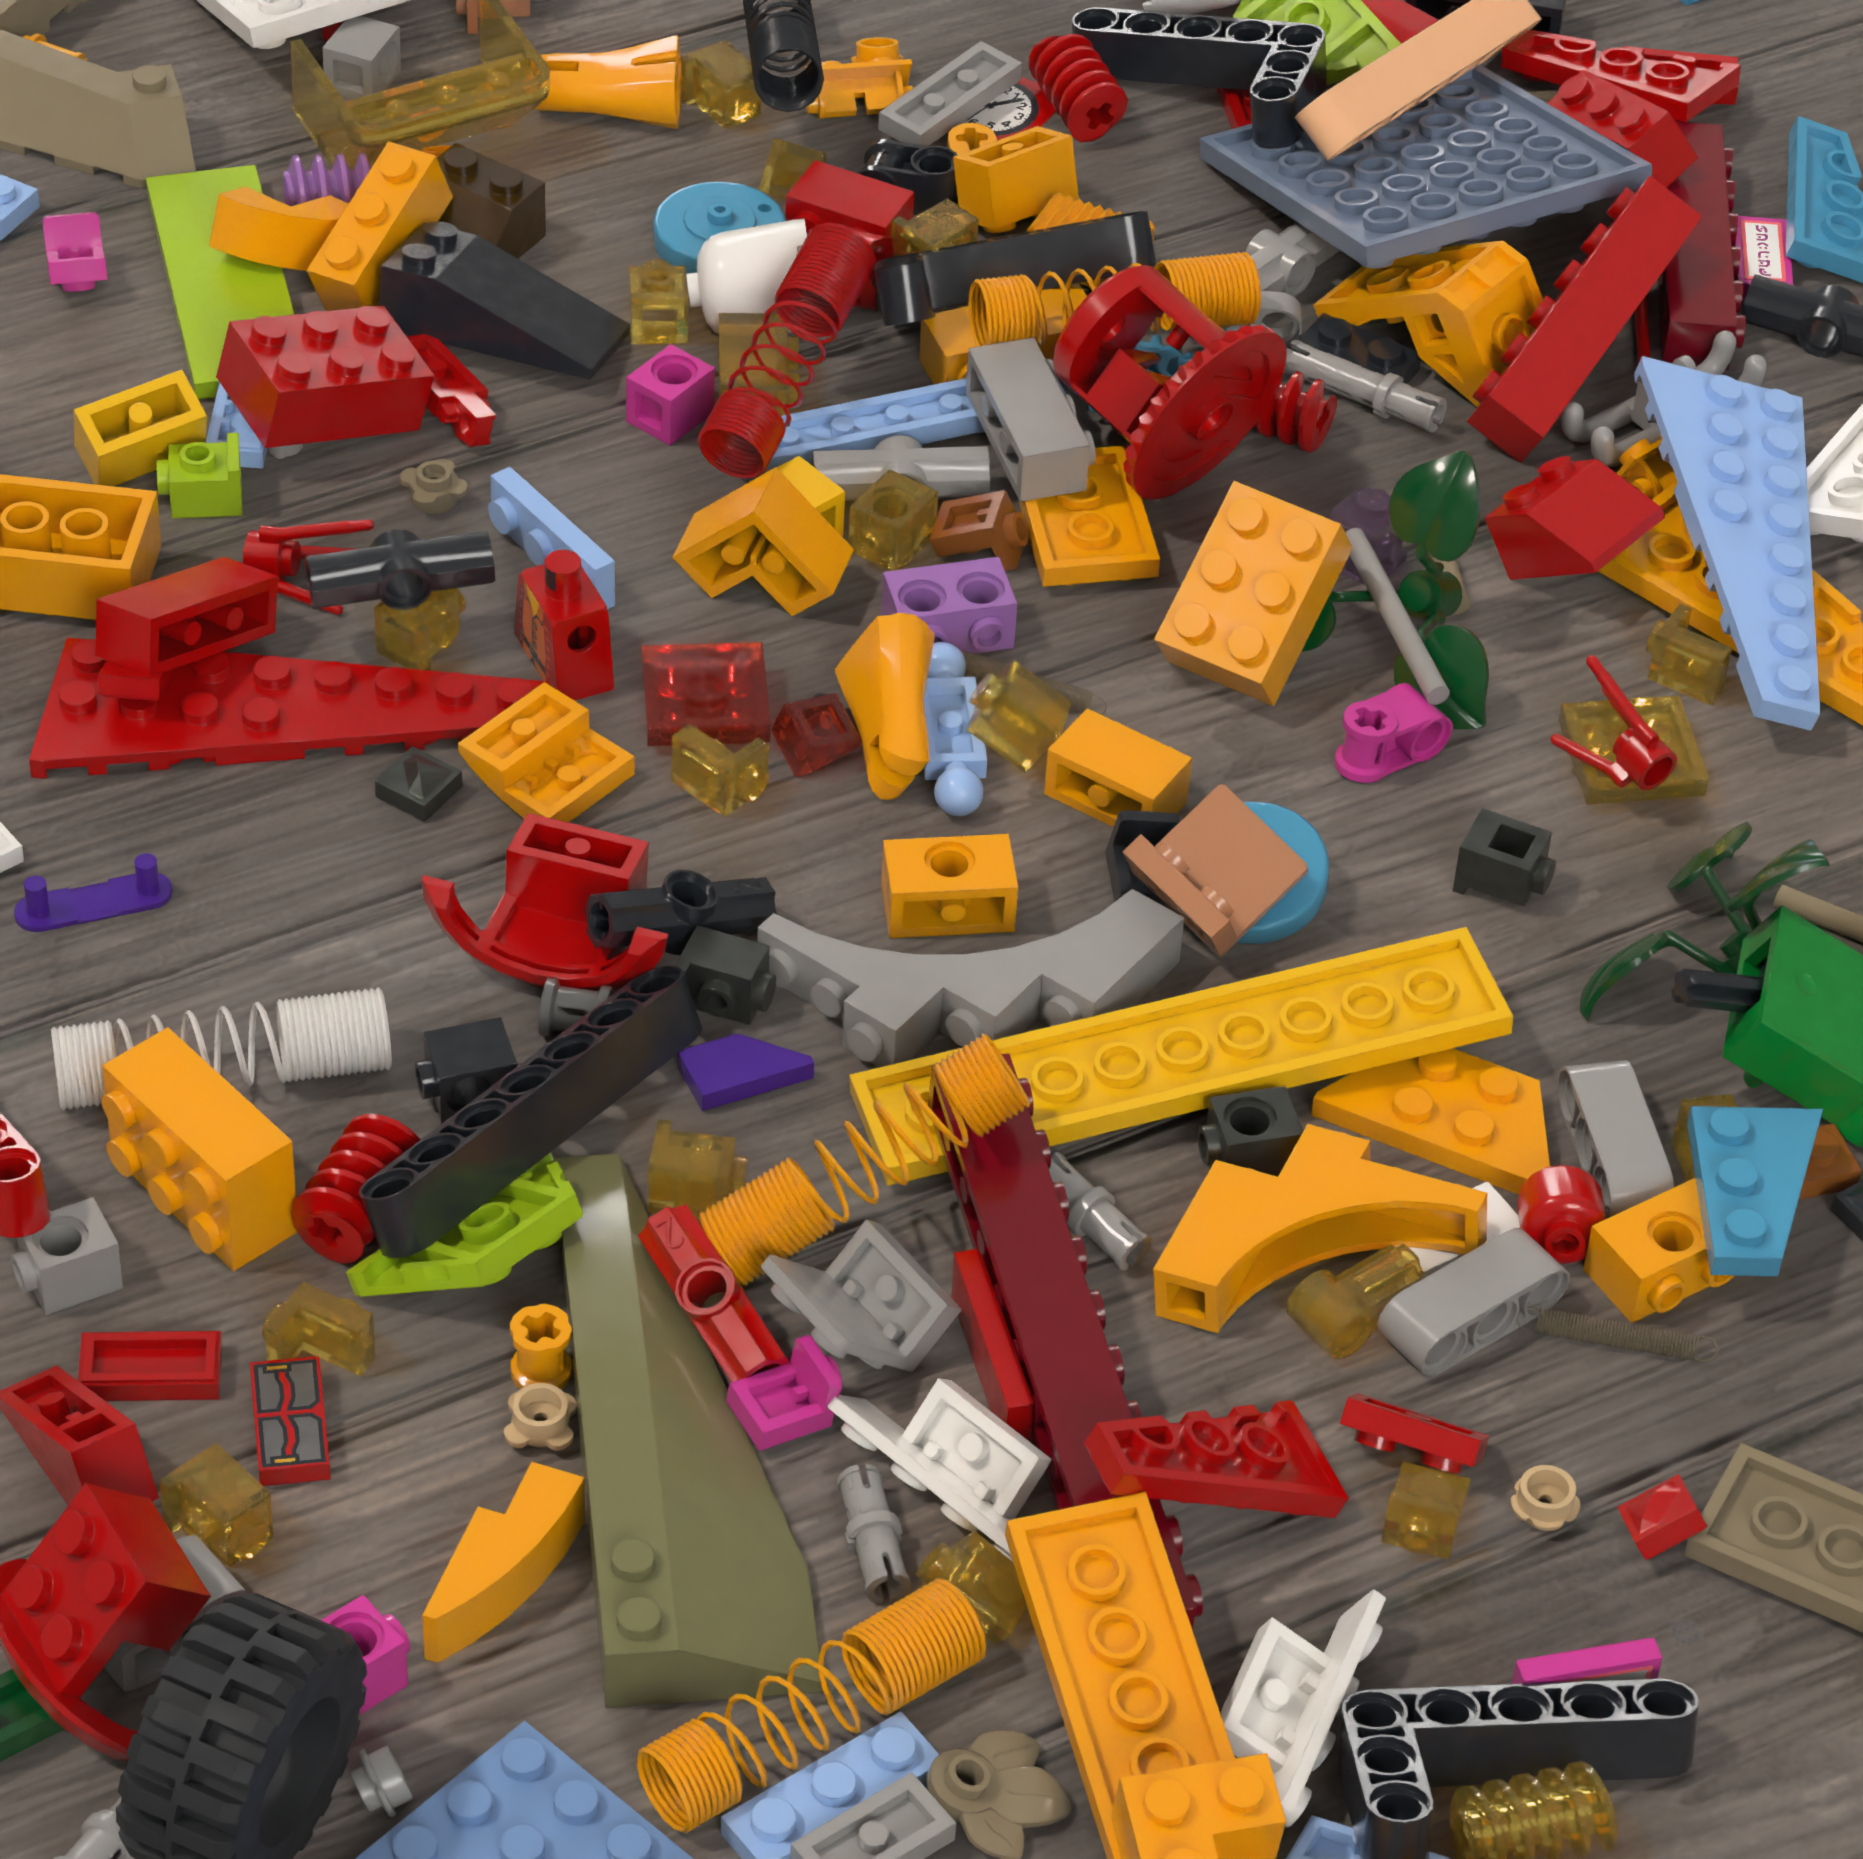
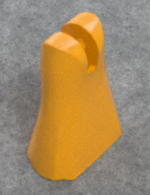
M675 35L634 47L608 52L542 54L534 61L530 104L534 109L540 111L596 113L678 129L682 89L679 36Z
M895 613L877 616L835 668L838 682L860 735L868 782L875 795L882 800H892L899 797L912 783L915 775L921 772L930 761L924 699L935 633L928 627L925 621L914 614Z

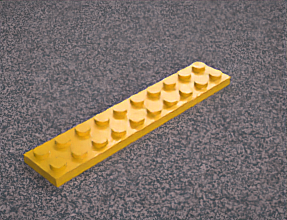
M1467 927L992 1041L1001 1054H1010L1017 1077H1026L1028 1079L1034 1104V1112L1031 1117L1035 1130L1044 1129L1049 1145L1054 1146L1206 1109L1209 1106V1097L1286 1086L1288 1089L1512 1034L1513 1014ZM958 1049L849 1075L850 1093L873 1151L902 1180L903 1176L898 1159L874 1110V1101L881 1103L909 1139L924 1155L933 1161L928 1141L906 1096L903 1085L904 1083L911 1084L928 1105L932 1065L936 1064V1062L941 1063V1059L946 1060L947 1055L952 1056L953 1052H958ZM922 1109V1114L937 1147L939 1160L936 1167L925 1164L892 1129L908 1168V1181L948 1172L933 1122ZM881 1170L887 1186L897 1184Z

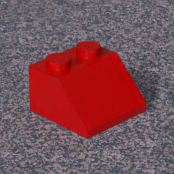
M1562 456L1538 468L1539 476L1530 483L1517 486L1506 492L1502 496L1504 503L1484 517L1510 580L1596 573L1662 521L1665 515L1661 506L1598 459L1572 462L1571 457Z

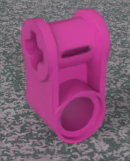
M1407 683L1398 684L1387 692L1364 701L1352 703L1346 708L1342 718L1343 728L1346 731L1344 744L1339 746L1335 753L1334 765L1337 771L1349 780L1360 783L1379 781L1388 774L1417 762L1428 761L1436 756L1449 741L1453 731V724L1436 706L1429 704L1426 698L1412 685Z

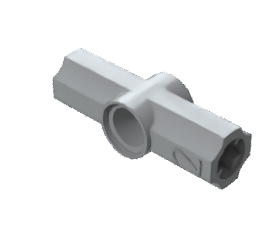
M1295 222L1279 234L1271 229L1260 231L1251 240L1245 252L1249 253L1255 261L1259 273L1261 291L1284 292L1295 297L1305 290L1315 273V268L1341 250L1333 247L1312 231L1304 228L1300 223Z
M898 435L881 441L875 449L813 451L812 466L845 491V501L878 500L885 509L892 512L906 513L914 511L921 507L927 499L965 498L990 493L988 446L923 448L917 440L909 436Z

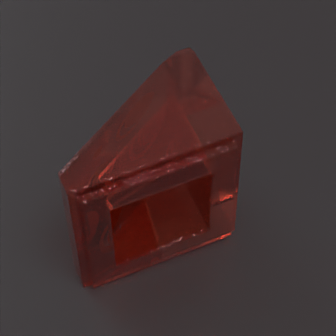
M837 693L784 704L772 726L773 736L795 776L808 774L859 748L863 742Z

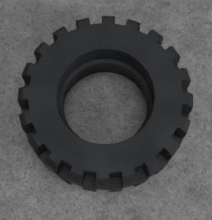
M258 1593L232 1596L224 1599L223 1604L214 1605L204 1614L203 1622L189 1630L182 1639V1647L177 1655L170 1657L160 1674L162 1679L153 1695L150 1694L141 1713L143 1719L137 1734L132 1735L126 1753L129 1760L126 1770L121 1773L118 1793L121 1796V1802L116 1807V1822L120 1827L119 1837L129 1855L134 1859H293L298 1851H303L313 1836V1828L320 1816H324L333 1799L331 1794L338 1778L343 1776L349 1761L347 1755L351 1743L356 1740L361 1722L358 1716L360 1708L365 1703L367 1688L362 1681L367 1675L366 1662L362 1658L363 1653L351 1634Z

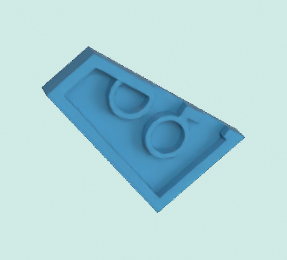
M1691 1106L1687 1127L1710 1275H1779L1823 1109Z

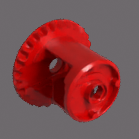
M1141 265L1130 267L1114 274L1095 288L1082 301L1065 324L1057 340L1054 350L1053 368L1056 376L1130 443L1125 449L1126 460L1123 463L1126 482L1142 498L1155 500L1174 495L1201 479L1223 461L1244 439L1267 408L1279 386L1286 365L1287 349L1283 339L1271 328H1265L1263 325L1241 326L1237 331H1224L1155 268ZM1164 313L1177 323L1166 339V342L1171 347L1180 350L1191 335L1205 348L1201 352L1196 351L1192 359L1186 364L1180 365L1178 371L1172 377L1147 371L1150 365L1158 364L1161 360L1154 352L1133 350L1151 327L1155 318H1162Z

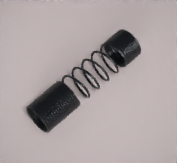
M743 0L756 93L763 103L774 110L792 112L804 109L812 104L821 93L824 82L811 0H796L798 3L781 1L769 4L761 10H758L759 7L768 0H759L754 6L753 4L756 0ZM782 6L792 8L789 11H781L772 14L766 13L770 9ZM799 52L790 57L779 58L772 56L775 53ZM804 55L807 56L802 62L790 67H778L766 62V60L779 63L790 62ZM811 60V62L804 71L797 74L796 76L780 77L772 75L764 68H762L763 65L769 70L781 73L796 71L799 68L807 65V63Z

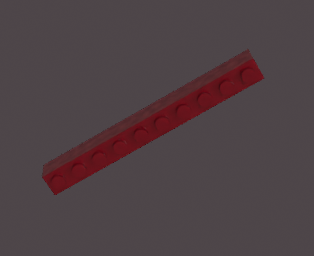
M1005 1053L1002 1056L1030 1101L1029 1108L1024 1107L1023 1112L1018 1111V1115H1012V1119L1007 1118L1006 1123L1001 1122L1000 1126L995 1125V1129H989V1134L984 1133L983 1137L977 1136L963 1118L969 1139L966 1148L955 1145L934 1123L933 1125L973 1249H977L983 1256L1034 1402L1032 1433L1037 1448L1052 1459L1045 1473L1057 1510L1122 1497L1121 1495L1110 1494L1084 1442L1097 1422L1140 1418L1142 1415L1136 1400H1126L1122 1388L1125 1372L1120 1349L1117 1344H1107L1103 1332L1106 1326V1315L1102 1296L1098 1289L1089 1290L1084 1276L1087 1274L1085 1246L1080 1235L1071 1236L1067 1225L1069 1204L1063 1183L1061 1181L1053 1183L1049 1172L1051 1167V1150L1047 1134L1044 1129L1035 1130L1031 1119L1034 1112V1104L1029 1081L1026 1077H1017L1010 1054ZM932 1065L928 1106L952 1134L962 1141L959 1126ZM1148 1498L1193 1630L1195 1617L1202 1616L1203 1599L1197 1577L1193 1573L1185 1575L1180 1560L1183 1554V1541L1178 1520L1175 1515H1165L1160 1499Z

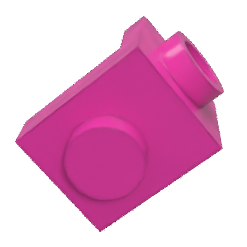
M96 212L52 215L43 218L47 268L51 285L62 284V290L74 292L93 289L96 287V281L108 280L106 260L102 247L100 219Z
M808 1334L795 1339L790 1363L729 1383L726 1402L757 1449L761 1451L831 1427L834 1412L827 1405L834 1396L839 1397L842 1391V1377L834 1359L829 1355H824L811 1335Z

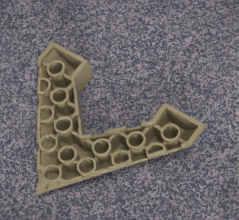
M0 0V149L24 156L30 149L54 155L55 165L94 175L99 168L123 175V184L140 189H147L146 177L196 172L183 98L171 64L161 66L145 65L134 70L116 72L23 38L24 35L32 36L35 33L45 35L50 30V20L62 9L70 13L81 2L95 0Z

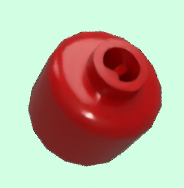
M1557 1165L1545 1167L1533 1173L1522 1184L1517 1199L1520 1228L1531 1236L1559 1264L1576 1263L1585 1259L1592 1226L1606 1219L1602 1188L1591 1174L1579 1167Z

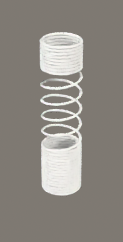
M379 987L376 990L370 988L369 991L364 989L362 992L360 990L356 992L351 990L350 993L344 991L343 994L340 992L336 995L334 993L330 995L324 994L323 997L320 994L317 997L312 995L310 998L305 996L303 999L298 997L297 1000L292 997L290 1001L287 998L284 1001L279 999L276 1002L282 1064L267 1012L261 1003L255 1002L252 1006L249 1020L248 1070L231 1013L225 1006H221L216 1015L214 1070L220 1074L221 1029L224 1013L234 1043L245 1085L249 1088L254 1083L257 1010H259L263 1020L277 1075L282 1083L286 1081L291 1082L292 1080L297 1082L298 1079L304 1081L305 1078L310 1080L312 1077L317 1079L319 1076L324 1078L325 1075L330 1078L331 1075L335 1077L338 1074L343 1076L345 1073L350 1075L351 1072L357 1074L358 1071L362 1074L364 1071L368 1073L371 1070L376 1072L378 1069L383 1071L384 1068L389 1070L392 1065L387 1010L383 991ZM187 1010L182 1018L181 1039L187 1044L188 1021L190 1019L201 1058L210 1065L197 1018L193 1012ZM152 1014L149 1018L146 1039L153 1036L154 1023L158 1032L164 1030L160 1018L155 1014ZM118 1018L116 1020L113 1032L111 1022L108 1020L105 1023L100 1021L98 1024L93 1022L91 1025L88 1022L85 1025L80 1023L78 1027L75 1024L72 1027L66 1025L65 1028L60 1025L58 1029L55 1027L51 1029L61 1109L65 1110L68 1107L71 1110L73 1106L78 1109L80 1105L85 1108L86 1105L92 1107L93 1104L96 1106L100 1103L102 1104L101 1100L105 1095L102 1065L118 1056L120 1028L127 1050L134 1047L129 1030L122 1019Z

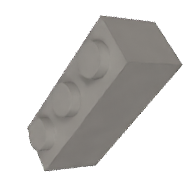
M1034 337L969 348L966 395L1019 501L1085 491L1087 488L1088 466L1095 463V445L1091 433L1088 430L1082 431L1077 421L1076 408L1071 395H1064L1058 384V377L1053 368V360L1045 359Z

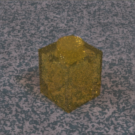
M1013 660L998 677L992 673L987 674L972 693L969 703L975 706L967 731L1025 773L1062 734L1072 702Z

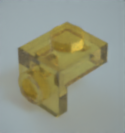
M305 1282L300 1284L285 1303L280 1302L272 1308L263 1326L262 1337L266 1341L267 1361L296 1358L304 1350L361 1377L376 1359L373 1313L364 1310L362 1306L351 1299L338 1298Z
M975 1530L951 1547L944 1542L940 1543L925 1558L916 1574L923 1581L919 1588L934 1581L936 1578L949 1581L959 1588L978 1614L985 1637L994 1645H997L1011 1635L1027 1607L1014 1563Z

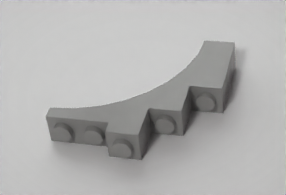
M1131 889L1100 914L1059 934L1012 948L970 954H909L862 947L815 933L775 913L758 927L757 942L770 946L769 973L776 975L777 987L785 988L816 1006L823 1014L843 1022L842 1046L849 1049L859 1059L871 1062L878 1067L911 1060L940 1032L950 1037L956 1044L964 1047V1044L969 1045L970 1041H975L976 1037L981 1038L982 1033L987 1034L991 1040L1021 1034L1037 1019L1044 1021L1050 1026L1133 1007L1179 963L1184 917Z

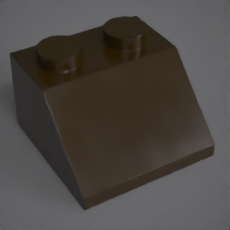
M454 143L437 157L453 195L452 200L438 222L450 223L456 226L458 231L478 235L517 259L546 236L545 182L457 143Z

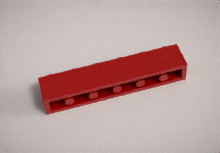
M1650 175L1635 193L1627 186L1606 212L1613 219V222L1608 228L1600 222L1580 247V250L1587 255L1586 259L1582 264L1573 259L1553 284L1555 288L1561 291L1559 296L1554 301L1546 295L1526 321V323L1534 328L1529 337H1526L1519 332L1499 358V360L1507 365L1505 370L1500 375L1492 369L1472 395L1480 404L1469 417L1467 423L1520 463L1545 437L1703 217Z

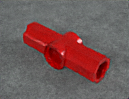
M687 1204L679 1207L667 1206L648 1218L645 1228L637 1236L673 1291L679 1305L698 1330L730 1382L790 1363L751 1303L738 1279L707 1237ZM726 1292L723 1299L717 1305L710 1308H702L710 1296Z

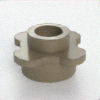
M447 459L426 461L417 468H406L400 474V483L411 489L412 504L415 508L425 513L439 514L447 512L457 504L458 498L464 497L468 492L467 481L457 477L455 474V464Z

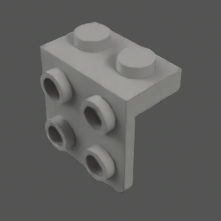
M867 1219L826 1271L774 1255H769L761 1265L763 1271L775 1283L771 1288L772 1294L784 1306L797 1314H804L815 1326L811 1331V1335L822 1348L838 1358H844L847 1354L857 1356L876 1369H881L884 1365L913 1372L962 1310L881 1224Z

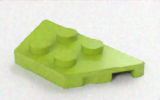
M1241 0L1233 15V18L1308 23L1321 27L1325 31L1327 85L1345 80L1401 45L1361 0Z
M550 1152L423 1251L407 1257L388 1258L383 1256L379 1249L346 1271L354 1294L360 1297L483 1287L507 1277L512 1271V1266L533 1251L546 1248L557 1242L562 1236V1231L581 1219L584 1214L574 1189L569 1181H566L560 1165L557 1161L554 1162Z

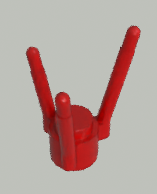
M370 519L289 527L261 525L259 530L249 531L243 550V564L278 576L277 593L312 606L308 590L283 580H285L286 576L297 575L300 561L305 559L306 556L354 550L355 548L301 546L299 541L294 539L371 531L374 528V522ZM342 605L317 608L335 615H341L344 610Z
M1589 655L1586 658V664L1602 686V693L1629 728L1617 738L1613 745L1612 751L1616 756V761L1613 763L1559 734H1553L1550 742L1567 752V754L1606 774L1619 788H1624L1633 781L1641 790H1651L1669 777L1677 764L1678 758L1659 738V735L1645 723L1598 658L1594 655Z

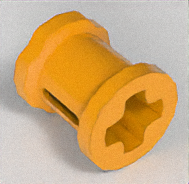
M549 1304L522 1308L513 1316L510 1322V1335L513 1339V1345L517 1349L511 1360V1378L519 1389L534 1383H547L562 1390L568 1385L572 1377V1359L565 1350L572 1338V1327L568 1322V1315L560 1308Z

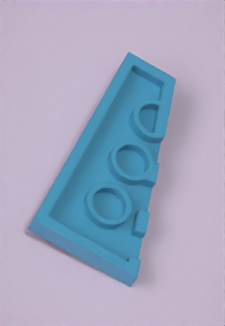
M1797 116L1789 131L1785 256L1796 260L1805 267L1821 268L1863 283V192L1858 187L1862 174L1848 133Z

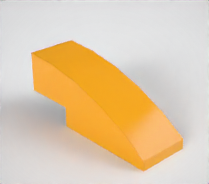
M531 1461L505 1514L477 1507L422 1615L424 1659L439 1663L474 1643L508 1618L544 1583L564 1558L585 1523V1477Z

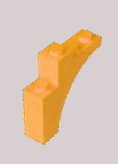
M1307 1124L1278 1177L1215 1160L1153 1268L1156 1316L1219 1334L1226 1321L1254 1294L1275 1280L1321 1260L1361 1251L1392 1249V1246L1423 1248L1466 1255L1487 1241L1488 1193L1460 1184H1453L1409 1172L1397 1167L1370 1161V1140Z

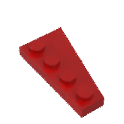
M1529 30L1502 48L1501 68L1521 73L1523 78L1530 81H1548L1558 85H1562L1569 78L1578 75L1584 69L1668 111L1674 121L1686 123L1739 85L1741 65L1722 62L1719 71L1697 68L1696 57L1675 54L1672 61H1655L1643 59L1644 49L1623 46L1596 51L1595 40Z
M1293 1400L1276 1402L1270 1412L1262 1413L1254 1405L1235 1406L1227 1417L1212 1418L1206 1410L1186 1412L1178 1423H1169L1160 1415L1097 1422L1084 1442L1110 1494L1127 1496L1146 1492L1147 1497L1152 1499L1336 1518L1349 1499Z

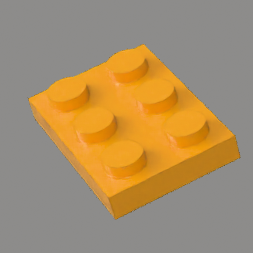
M1125 445L1095 448V463L1088 466L1087 488L1085 491L1019 501L1022 514L1028 525L1029 540L1043 587L1159 577L1160 556L1142 498L1126 482V473L1124 472L1123 465L1126 460Z

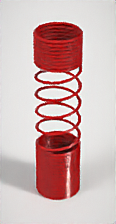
M824 223L813 227L809 231L807 238H805L783 282L776 291L775 304L766 310L763 325L753 334L752 347L742 354L739 363L740 368L730 376L728 390L718 398L701 432H699L697 442L701 453L719 471L743 479L759 477L766 471L782 438H784L786 428L791 424L792 418L788 408H795L802 404L803 394L800 386H808L814 381L815 377L811 365H818L825 361L826 351L823 344L831 343L836 339L837 333L844 325L848 314H850L863 286L874 269L876 262L874 251L867 240L855 230L841 224ZM776 310L782 322L768 324L771 313ZM776 326L787 327L805 341L818 344L821 350L820 358L815 361H807L794 350L778 345L771 336L769 328ZM765 331L771 344L756 345L759 335ZM827 336H831V337L827 338L826 340H819V339L817 338V337H827ZM762 348L777 349L783 356L793 362L805 365L809 371V378L804 382H795L783 372L767 367L758 355L757 350ZM753 352L760 366L750 365L745 367L747 357ZM764 370L781 383L793 386L798 394L797 401L792 404H783L778 398L768 392L756 389L746 376V371ZM741 374L749 388L738 387L733 389L735 379ZM773 406L780 407L784 410L786 415L785 423L781 415Z

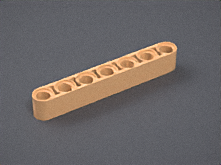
M1471 0L1321 94L1295 116V119L1324 158L1330 161L1500 52L1503 47L1531 30L1542 18L1528 0Z

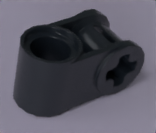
M878 139L869 145L864 156L865 167L861 168L857 173L913 191V214L928 219H942L955 214L959 209L953 157L957 156L955 151L943 146H924L898 142L892 139ZM886 153L887 156L884 163L879 162L882 155Z

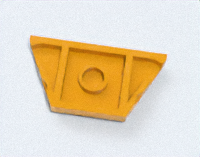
M1454 1048L1350 1073L1317 1091L1313 1098L1311 1112L1313 1117L1483 1182L1488 1181L1491 1185L1518 1195L1522 1184L1533 1173L1545 1167H1550L1540 1080Z

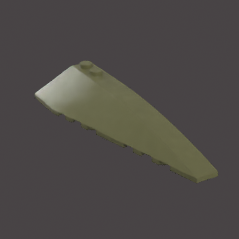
M620 1154L553 1158L554 1162L557 1161L560 1165L566 1181H569L574 1189L584 1214L581 1219L562 1231L560 1243L568 1322L572 1327L570 1347L577 1403L583 1477H585V1504L605 1708L729 1699L736 1693L756 1697L759 1683L767 1675L778 1676L787 1681L791 1663L797 1658H809L818 1662L819 1646L808 1566L748 1434L726 1402L728 1390L707 1344L679 1305L673 1291L637 1236L645 1228L649 1217ZM801 1664L795 1669L793 1682L802 1693L823 1692L818 1669L807 1664ZM770 1682L764 1687L762 1696L788 1695V1688L780 1683Z

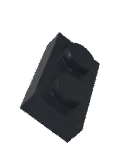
M1322 313L1298 339L1315 349L1330 353L1373 372L1383 375L1391 372L1404 378L1403 383L1408 384L1420 370L1421 358L1416 350L1326 313Z

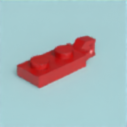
M426 334L406 336L434 374L426 408L435 417H438L440 422L444 424L453 423L455 436L469 447L489 445L491 442L492 424L496 419V414L491 410V406L487 401L489 390L439 339Z

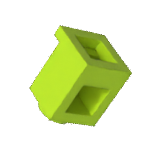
M227 433V442L168 444V459L157 460L158 495H170L172 519L243 516L239 433Z

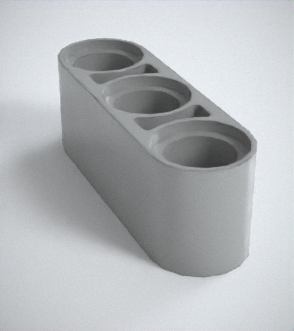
M1627 1060L1562 1067L1558 1076V1097L1562 1116L1582 1170L1591 1174L1602 1188L1606 1219L1674 1188L1669 1162L1631 1063Z
M1513 1228L1394 1296L1381 1312L1377 1322V1329L1426 1377L1435 1376L1519 1328L1518 1323L1520 1326H1523L1539 1316L1540 1312L1537 1309L1527 1308V1306H1533L1539 1310L1542 1307V1314L1544 1308L1546 1309L1545 1312L1547 1309L1552 1308L1567 1290L1570 1282V1273L1522 1228ZM1522 1309V1311L1519 1313L1518 1323H1517V1319H1516V1318H1517L1518 1312Z

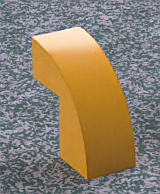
M246 186L220 193L209 246L249 261L306 271L349 203L328 195L290 207Z

